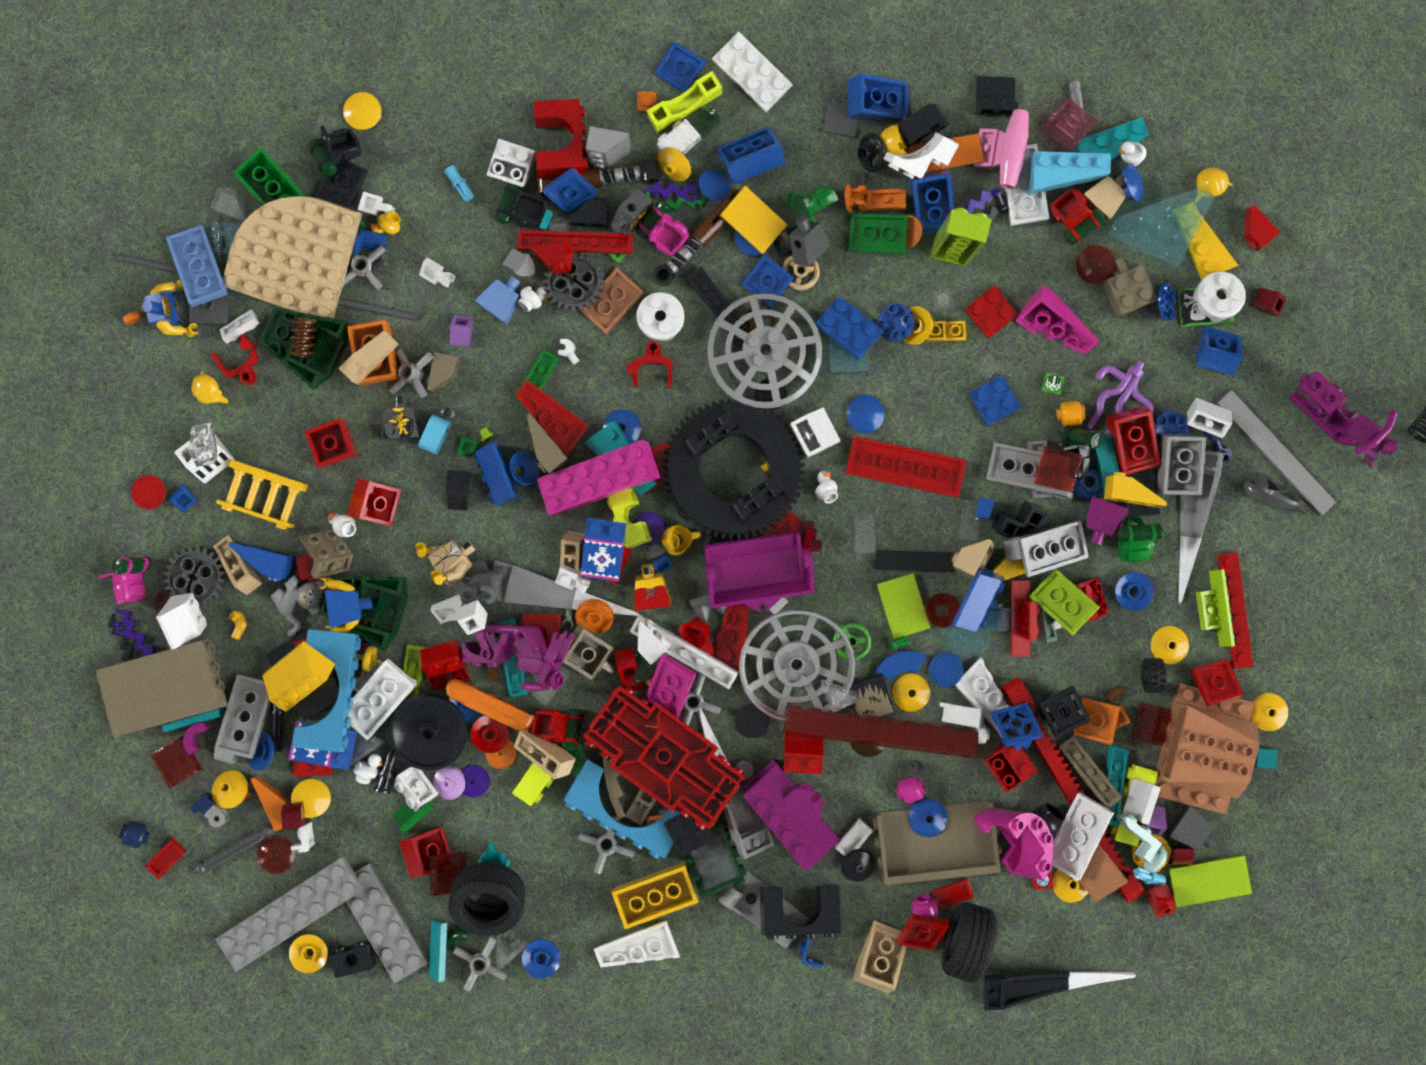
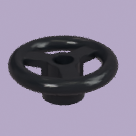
M868 133L860 140L857 156L864 169L869 172L878 171L885 161V146L877 134ZM869 139L875 140L879 148L875 149V147H872ZM880 154L878 163L872 166L873 158Z

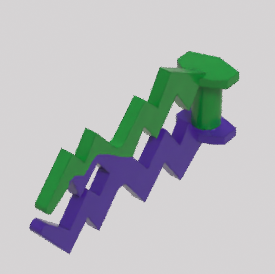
M699 180L694 187L688 181L683 190H679L671 181L666 189L656 182L650 189L642 191L650 198V194L657 198L660 193L665 200L673 192L678 197L676 204L671 199L667 203L675 211L683 202L693 209L696 204L701 207L707 199L706 196L700 199L697 194L692 201L687 197L689 192L695 195L699 188ZM651 202V204H650V206H649L647 212H649V211L653 208V207H652V202Z

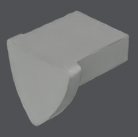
M512 248L503 265L520 276L534 275L535 266L531 256Z

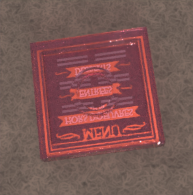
M1066 98L1042 127V130L1070 152H1073L1097 123V120L1069 98Z

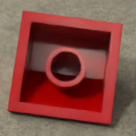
M357 478L347 515L392 526L401 489Z
M785 731L783 772L822 775L823 733Z
M443 826L399 841L410 878L425 876L454 863Z

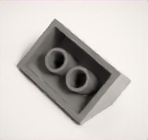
M590 126L586 152L593 168H600L601 170L604 167L609 168L631 153L629 133Z
M1184 434L1160 435L1159 456L1161 465L1158 466L1157 474L1158 492L1173 495H1202L1206 437Z

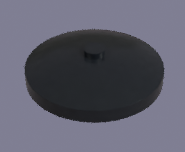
M434 694L417 695L403 702L395 711L389 725V740L395 754L407 765L420 770H437L450 765L462 753L468 735L467 723L461 710L450 700Z

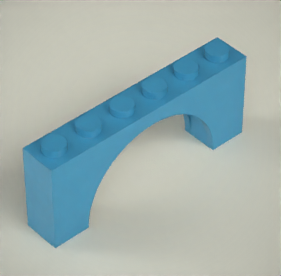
M308 629L306 643L335 663L334 668L339 679V694L332 711L323 720L308 727H295L292 747L344 752V748L348 746L346 733L351 724L349 710L353 707V697H351L352 689H355L356 685L354 671L358 668V658L356 656L357 650H360L361 639H359L357 634Z
M586 759L563 799L566 802L565 806L574 811L576 808L583 811L582 816L591 821L593 818L600 821L598 825L606 830L612 828L617 831L615 835L625 840L628 837L633 840L632 844L642 850L645 847L650 850L649 854L659 859L661 856L665 859L673 845V841L663 823L680 813L677 810L672 813L667 809L663 814L665 815L664 817L643 826H629L616 821L605 811L600 800L599 783L604 768Z

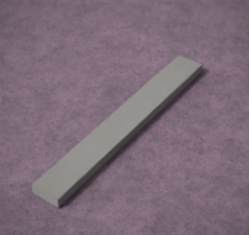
M1232 390L1216 403L1217 406L1232 411V422L1320 516L1336 503Z

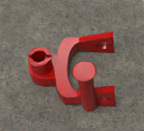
M242 334L239 336L241 338L239 346L243 350L248 349L251 356L240 367L227 370L217 353L210 354L225 377L234 378L239 376L240 380L246 385L256 383L257 374L253 366L259 361V355L255 351L257 345L250 342L246 335Z
M651 341L646 346V356L635 359L634 363L632 362L627 365V371L630 373L631 378H633V387L638 388V368L640 366L659 364L668 368V389H672V361L669 358L661 357V346L656 341ZM652 347L657 348L656 350H654V352L650 350Z

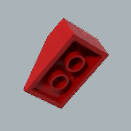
M1140 406L1106 416L1109 433H1111L1113 446L1122 473L1128 475L1161 465L1153 416L1150 409Z

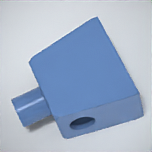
M513 276L509 278L506 284L497 279L475 301L507 325L520 300V296L514 292L520 285V282Z

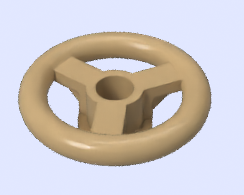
M793 255L785 260L782 268L787 271L788 266L791 265L796 275L795 282L789 284L790 288L807 290L816 284L820 275L819 265L816 260L812 263L813 266L794 264ZM802 268L804 273L800 274L797 270ZM810 272H814L810 282L800 285L803 277L807 276Z

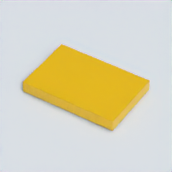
M746 186L739 191L719 215L761 254L768 249L787 226L776 213Z

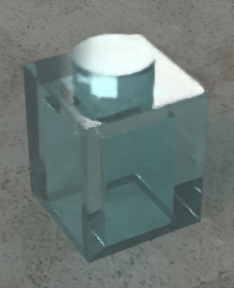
M996 604L992 612L988 611L986 617L989 619L983 630L1010 631V608H1003V604Z

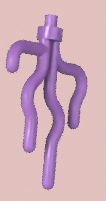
M1138 361L1135 366L1131 365L1126 374L1111 365L1103 366L1095 376L1097 380H1102L1106 373H1110L1120 379L1121 382L1117 387L1107 389L1099 395L1096 402V411L1087 424L1088 429H1093L1104 412L1105 400L1110 396H1116L1120 393L1122 395L1116 403L1115 413L1123 411L1124 404L1129 396L1132 395L1135 400L1150 409L1153 415L1154 408L1152 402L1141 395L1137 389V384L1144 374L1142 369L1145 364ZM1092 451L1091 458L1095 459L1094 452Z

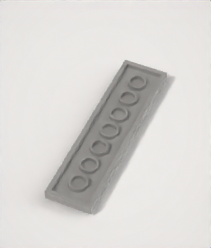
M343 856L215 940L236 972L361 892L364 887Z

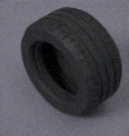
M479 862L469 865L461 870L452 882L448 906L450 916L461 929L478 936L503 934L512 929L522 917L525 886L520 876L503 864ZM489 893L501 897L505 902L496 905H485L473 901L469 896Z
M963 902L957 906L950 920L942 951L941 964L942 970L946 975L970 983L978 982L984 976L993 953L997 933V917L991 909L969 902Z

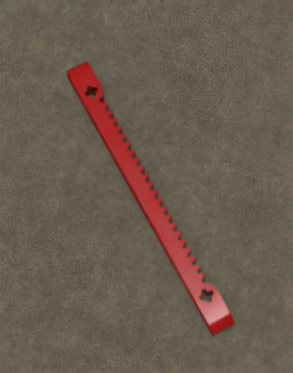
M1019 677L1001 686L1011 706L1028 702L1034 714L1035 702ZM1034 715L1043 736L1040 739L1032 740L1071 807L1077 793L1083 794L1084 791L1078 788L1080 784L1074 781L1076 777L1071 775L1072 770L1066 768L1068 764L1062 761L1064 757L1059 754L1060 750L1054 748L1056 743L1051 741L1052 736L1047 734L1048 729L1042 728L1045 724L1039 721L1041 717ZM1105 830L1099 845L1118 869L1125 871L1123 874L1128 881L1118 889L1126 902L1130 904L1146 893L1138 878L1134 877L1133 870L1126 864L1121 863L1123 858L1118 855L1119 851L1114 848L1115 844L1110 841L1111 837L1107 835V830Z

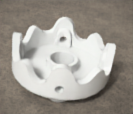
M1214 272L1207 275L1198 284L1193 294V300H1196L1198 304V311L1202 315L1209 317L1212 322H1220L1235 316L1242 309L1246 298L1242 282L1235 275L1228 272ZM1217 291H1223L1226 298L1223 300L1219 299L1216 295Z
M665 292L652 293L639 304L637 323L640 330L649 339L669 341L683 327L684 310L681 303L673 295ZM658 311H663L666 314V318L663 321L655 319V314Z

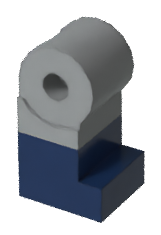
M208 792L204 793L189 808L194 814L200 811L208 818L209 824L216 828L221 827L229 820L227 810L216 805Z

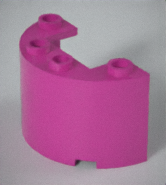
M986 808L973 818L982 833L988 834L994 825L998 826L1009 843L1010 847L1000 859L1009 874L1045 880L1052 868L1053 836L1041 817L1033 813L1003 808Z

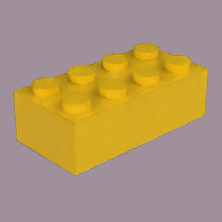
M686 862L617 886L612 890V895L625 929L698 903L699 900Z

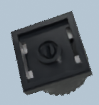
M1073 685L1063 690L1049 692L1041 701L1037 702L1040 707L1039 713L1041 718L1048 724L1055 738L1091 721Z

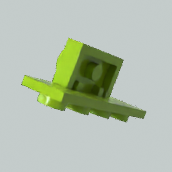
M1224 569L1209 571L1211 590L1196 592L1201 630L1217 628L1219 647H1233L1235 643Z

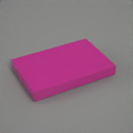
M664 653L660 657L645 700L652 706L655 702L679 718L696 672Z

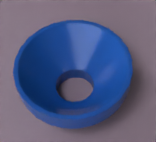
M519 451L509 458L507 472L515 484L528 486L535 483L540 476V468L537 465L538 460L531 453ZM516 466L522 469V476L516 475Z
M1089 465L1088 475L1082 477L1070 476V478L1076 480L1073 494L1080 499L1090 500L1092 497H1097L1103 490L1098 469L1094 466ZM1087 476H1091L1094 479V485L1091 488L1086 487L1084 484V479Z

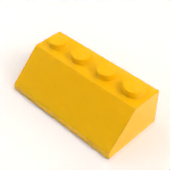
M303 641L263 674L262 677L270 701L279 709L287 712L327 681L335 663Z

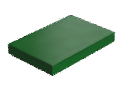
M851 213L848 252L906 255L909 216Z

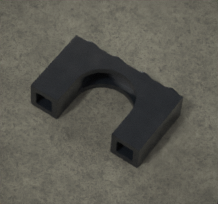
M308 630L303 631L265 654L270 665H275L296 648L292 642L307 638ZM334 667L326 682L320 685L314 693L295 705L304 721L309 720L336 703L339 694V679L336 676L337 672Z
M816 885L817 910L812 920L804 925H794L786 918L783 911L782 887H760L761 935L767 936V940H776L778 936L786 935V939H797V935H805V938H817L816 934H824V937H836V933H841L839 885Z

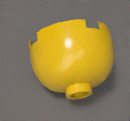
M899 123L889 126L881 133L880 138L884 143L886 153L889 152L895 155L910 154L908 143H906L904 134L898 126Z

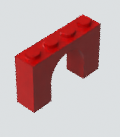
M580 99L534 101L536 129L559 127L568 130L573 135L572 142L562 150L536 152L539 179L558 178L572 167L580 175L585 176L584 169H588L587 157H584L583 152H586L587 143L586 140H583L582 136L586 135L585 123H582V118H585L584 106H580Z

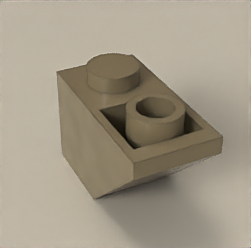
M434 352V358L429 362V368H431L430 375H427L425 381L427 390L435 392L455 379L460 358Z

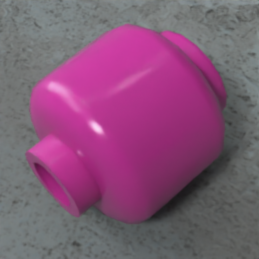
M914 776L900 780L898 782V789H896L899 800H903L906 804L923 799L926 792L922 779Z
M920 894L915 897L911 906L913 914L933 918L938 917L937 904L933 897H930L928 894Z

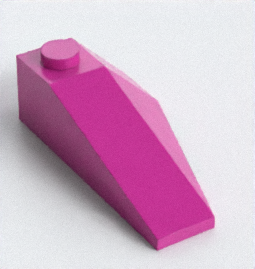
M1045 285L1030 297L1015 319L1016 322L1029 332L1034 334L1037 331L1047 334L1046 339L1053 341L1054 338L1064 341V346L1087 354L1099 343L1094 334L1060 297Z

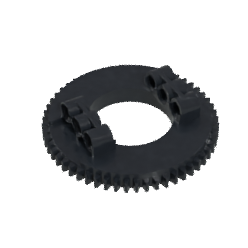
M721 399L719 405L715 401L712 402V407L705 404V410L698 407V414L692 411V418L686 416V423L680 422L679 425L682 429L675 428L677 435L671 434L673 441H668L667 443L671 448H665V452L669 455L663 457V460L668 462L663 464V468L668 470L663 471V476L668 478L664 479L663 482L669 484L665 487V490L672 491L668 494V498H675L671 504H678L676 512L683 511L680 516L681 518L688 516L686 523L694 521L693 528L699 525V532L707 529L706 535L713 532L714 538L720 533L723 540L726 535H728L729 540H732L733 535L736 536L737 540H740L742 534L745 539H748L749 533L754 538L756 537V531L760 535L763 534V528L767 532L770 531V525L774 528L777 526L775 520L781 523L783 521L781 515L787 517L788 513L786 510L792 511L793 507L791 504L797 503L794 497L800 496V493L796 490H802L803 488L798 483L804 482V478L800 477L805 474V471L800 469L805 466V463L800 462L804 455L798 454L802 451V448L796 447L799 441H794L795 434L789 433L792 428H785L787 422H780V415L774 417V411L768 413V409L752 407L737 401L732 403L730 399L727 400V403H724ZM728 436L743 437L756 444L764 454L768 467L766 481L760 483L736 502L724 501L714 496L705 487L700 476V460L702 455Z

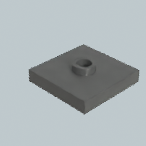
M226 288L228 295L194 307L189 305V324H229L230 289Z

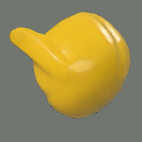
M1215 167L1202 170L1197 176V197L1195 203H1198L1203 197L1221 195L1226 191L1228 185L1232 186L1233 184L1229 183L1227 173Z
M201 371L200 375L194 377L191 391L200 403H228V399L222 396V391L219 390L218 384L213 377L204 374L203 371Z
M684 525L671 526L663 533L662 545L668 554L673 556L681 555L691 546L694 539L701 536V533L691 532ZM677 535H681V537H682V539H683V542H682L681 545H680V539H679V537H678Z

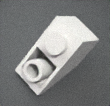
M644 618L638 624V651L651 665L671 645L669 644V639L664 634H660L656 629L655 623Z

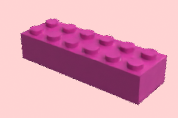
M640 440L538 478L537 481L548 515L558 516L657 480L660 476L649 442Z

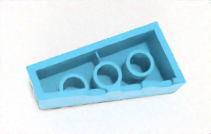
M1034 151L1028 160V196L1039 192H1047L1057 188H1065L1075 184L1104 179L1111 173V154Z

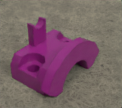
M202 722L196 723L191 727L188 726V730L183 738L184 749L188 754L200 751L201 745L197 742V734L208 731L212 724Z

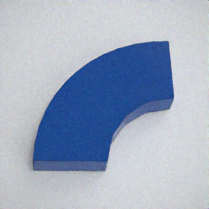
M915 651L898 652L885 658L876 667L874 672L882 673L885 678L892 681L897 674L903 671L911 670L918 672L926 655Z

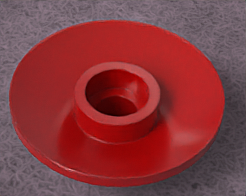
M482 716L472 725L470 736L473 745L479 751L491 754L505 747L508 742L509 731L507 725L488 716ZM485 733H490L491 739H487Z

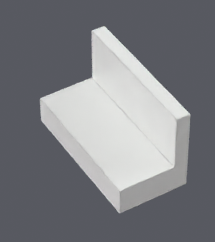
M940 702L939 706L944 707L943 722L981 728L983 708Z
M1133 778L1121 814L1125 816L1130 814L1139 822L1149 825L1161 787Z

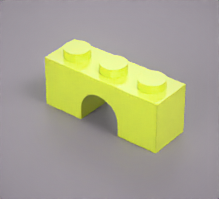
M632 488L609 496L607 504L614 513L613 521L627 523L624 546L626 548H634L651 541L652 538L646 522L633 524L628 517L630 509L639 505L635 490Z

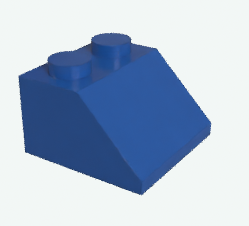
M1204 325L1195 355L1196 365L1203 369H1211L1221 374L1233 376L1243 359L1241 336Z

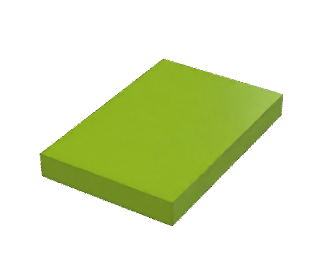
M1056 568L1029 596L1072 636L1100 608Z
M914 573L876 584L893 639L930 629Z

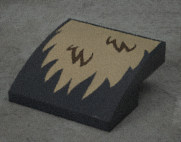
M882 673L852 683L848 694L859 724L895 713Z

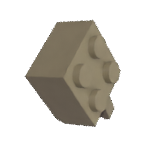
M1122 258L1112 263L1115 270L1113 272L1114 277L1104 281L1103 287L1116 318L1148 306L1158 300L1143 265L1131 269L1130 266L1126 267Z
M578 624L573 632L574 639L568 649L564 663L591 680L602 668L612 674L616 667L608 662V659L610 658L609 654L614 648Z

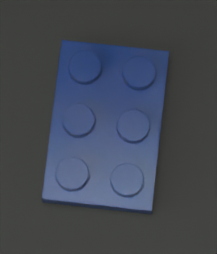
M841 296L815 322L818 329L858 361L884 332Z

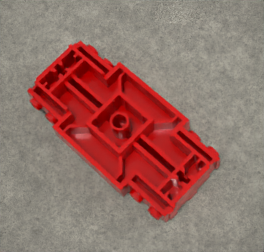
M627 686L616 688L589 725L590 728L587 733L583 734V738L586 739L584 743L592 749L597 747L601 750L600 755L608 761L612 758L613 761L609 766L670 812L673 813L678 807L680 808L678 811L687 819L691 816L696 820L694 824L702 830L713 828L717 818L738 790L739 784L745 780L746 777L743 775L745 772L737 766L733 768L728 765L729 760L719 754L717 757L715 753L719 748L658 703L655 702L650 708L648 707L650 705L648 701L642 697L637 699L633 696L635 692ZM645 725L655 726V727H658V728L647 727V726H645Z

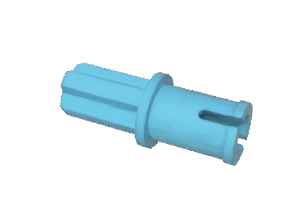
M454 165L447 167L444 173L452 182L453 189L458 191L465 202L470 201L474 195L465 183V178L460 176Z
M1141 867L1133 870L1134 877L1143 880L1146 884L1162 886L1166 882V878L1162 874L1148 872Z

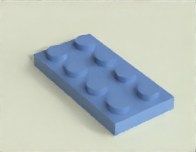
M203 225L166 237L191 307L228 295Z

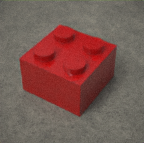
M342 418L304 431L317 468L325 469L359 456L347 421Z

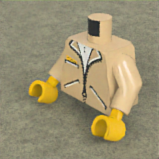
M450 541L441 546H429V548H426V544L422 542L415 545L418 557L423 558L429 554L428 558L435 568L431 572V580L437 585H441L444 581L450 587L462 579L465 573L472 567L468 556L476 550L470 541H467L461 547L455 541Z

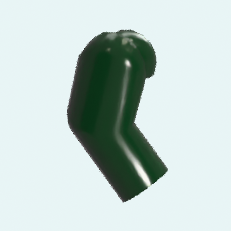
M461 928L451 930L447 935L446 950L451 951L456 941L467 940L469 933Z

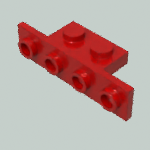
M1010 580L1011 657L1030 656V641H1037V635L1039 634V625L1037 624L1039 606L1036 601L1031 600L1029 597L1030 580Z

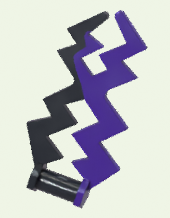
M996 188L991 191L981 189L979 201L969 198L967 213L973 214L974 207L984 210L985 202L991 203L992 196H994L997 204L996 208L990 206L989 214L981 211L978 212L987 215V218L993 220L999 211L1007 209L1001 195V190ZM945 213L944 221L949 214Z
M116 609L115 612L125 615L123 621L115 623L116 615L112 614L108 627L113 628L111 635L122 637L119 649L125 652L121 659L125 662L137 659L130 657L134 646L127 645L129 639H137L134 650H143L141 656L152 655L155 645H143L146 634L133 632L137 620H129L131 611ZM121 625L126 626L125 631H119Z

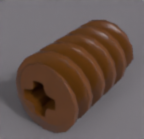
M296 317L297 320L291 321V323L296 325L297 328L290 330L296 334L290 337L295 343L289 344V347L293 348L294 351L288 352V354L311 358L308 355L314 354V351L309 349V347L315 346V343L309 340L315 339V335L310 332L316 331V328L311 326V324L317 323V320Z

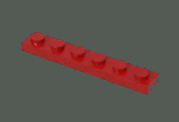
M519 230L518 234L519 251H532L530 249L532 244L567 242L572 251L577 253L632 254L633 234L630 233L625 235L623 233Z
M1238 552L1217 555L1219 570L1224 569L1234 634L1235 646L1229 647L1232 669L1253 667Z

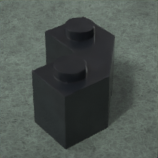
M932 103L926 105L918 112L905 115L901 118L902 122L898 124L910 145H915L928 135H934L935 132L938 133L950 125L940 106Z
M1024 500L1017 516L999 510L991 527L997 534L1009 539L1029 533L1033 534L1040 531L1048 513L1041 506Z

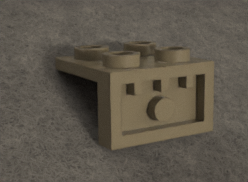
M333 529L301 536L300 541L314 560L311 572L314 579L349 570L353 553L344 540L334 533Z

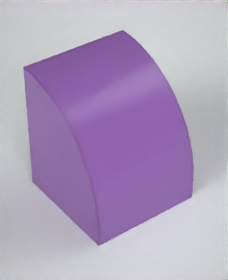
M454 315L450 324V345L469 347L473 329L472 317Z
M1155 806L1149 825L1142 823V825L1152 831L1151 834L1162 837L1167 828L1165 807Z

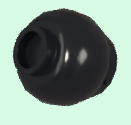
M1046 802L1031 812L1045 821L1053 837L1059 832L1064 816L1056 807Z

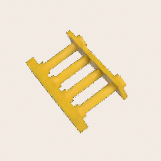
M231 460L228 467L234 468L235 475L226 501H216L217 504L222 505L221 509L233 512V509L265 519L276 523L275 527L283 530L294 528L295 524L289 523L288 519L297 494L300 491L306 492L308 485L236 460ZM249 473L253 475V482L245 505L241 507L233 503L242 477ZM267 479L271 481V488L262 513L251 509L260 483ZM285 485L289 487L288 491L290 492L281 518L277 519L271 517L270 513L278 489Z

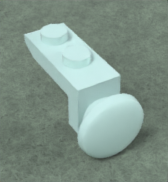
M1118 813L1119 823L1143 841L1135 854L1144 860V869L1148 872H1155L1160 869L1167 858V851L1161 846L1162 843L1150 835L1152 832L1144 825L1140 827L1136 824L1138 820L1130 814L1125 816Z

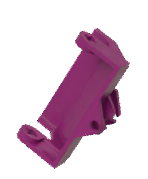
M799 531L704 545L707 596L711 609L745 604L761 612L760 605L766 604L765 609L768 611L781 598L814 593L812 553L810 549H801V535Z
M771 759L739 787L744 792L742 796L805 872L840 842V838L821 817L824 802L819 793L814 791V787L809 784L793 783L774 759Z

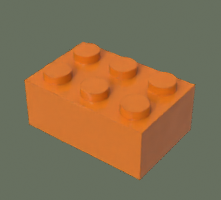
M386 320L347 327L352 354L384 330L392 337L390 323ZM395 349L359 385L367 386L399 380Z

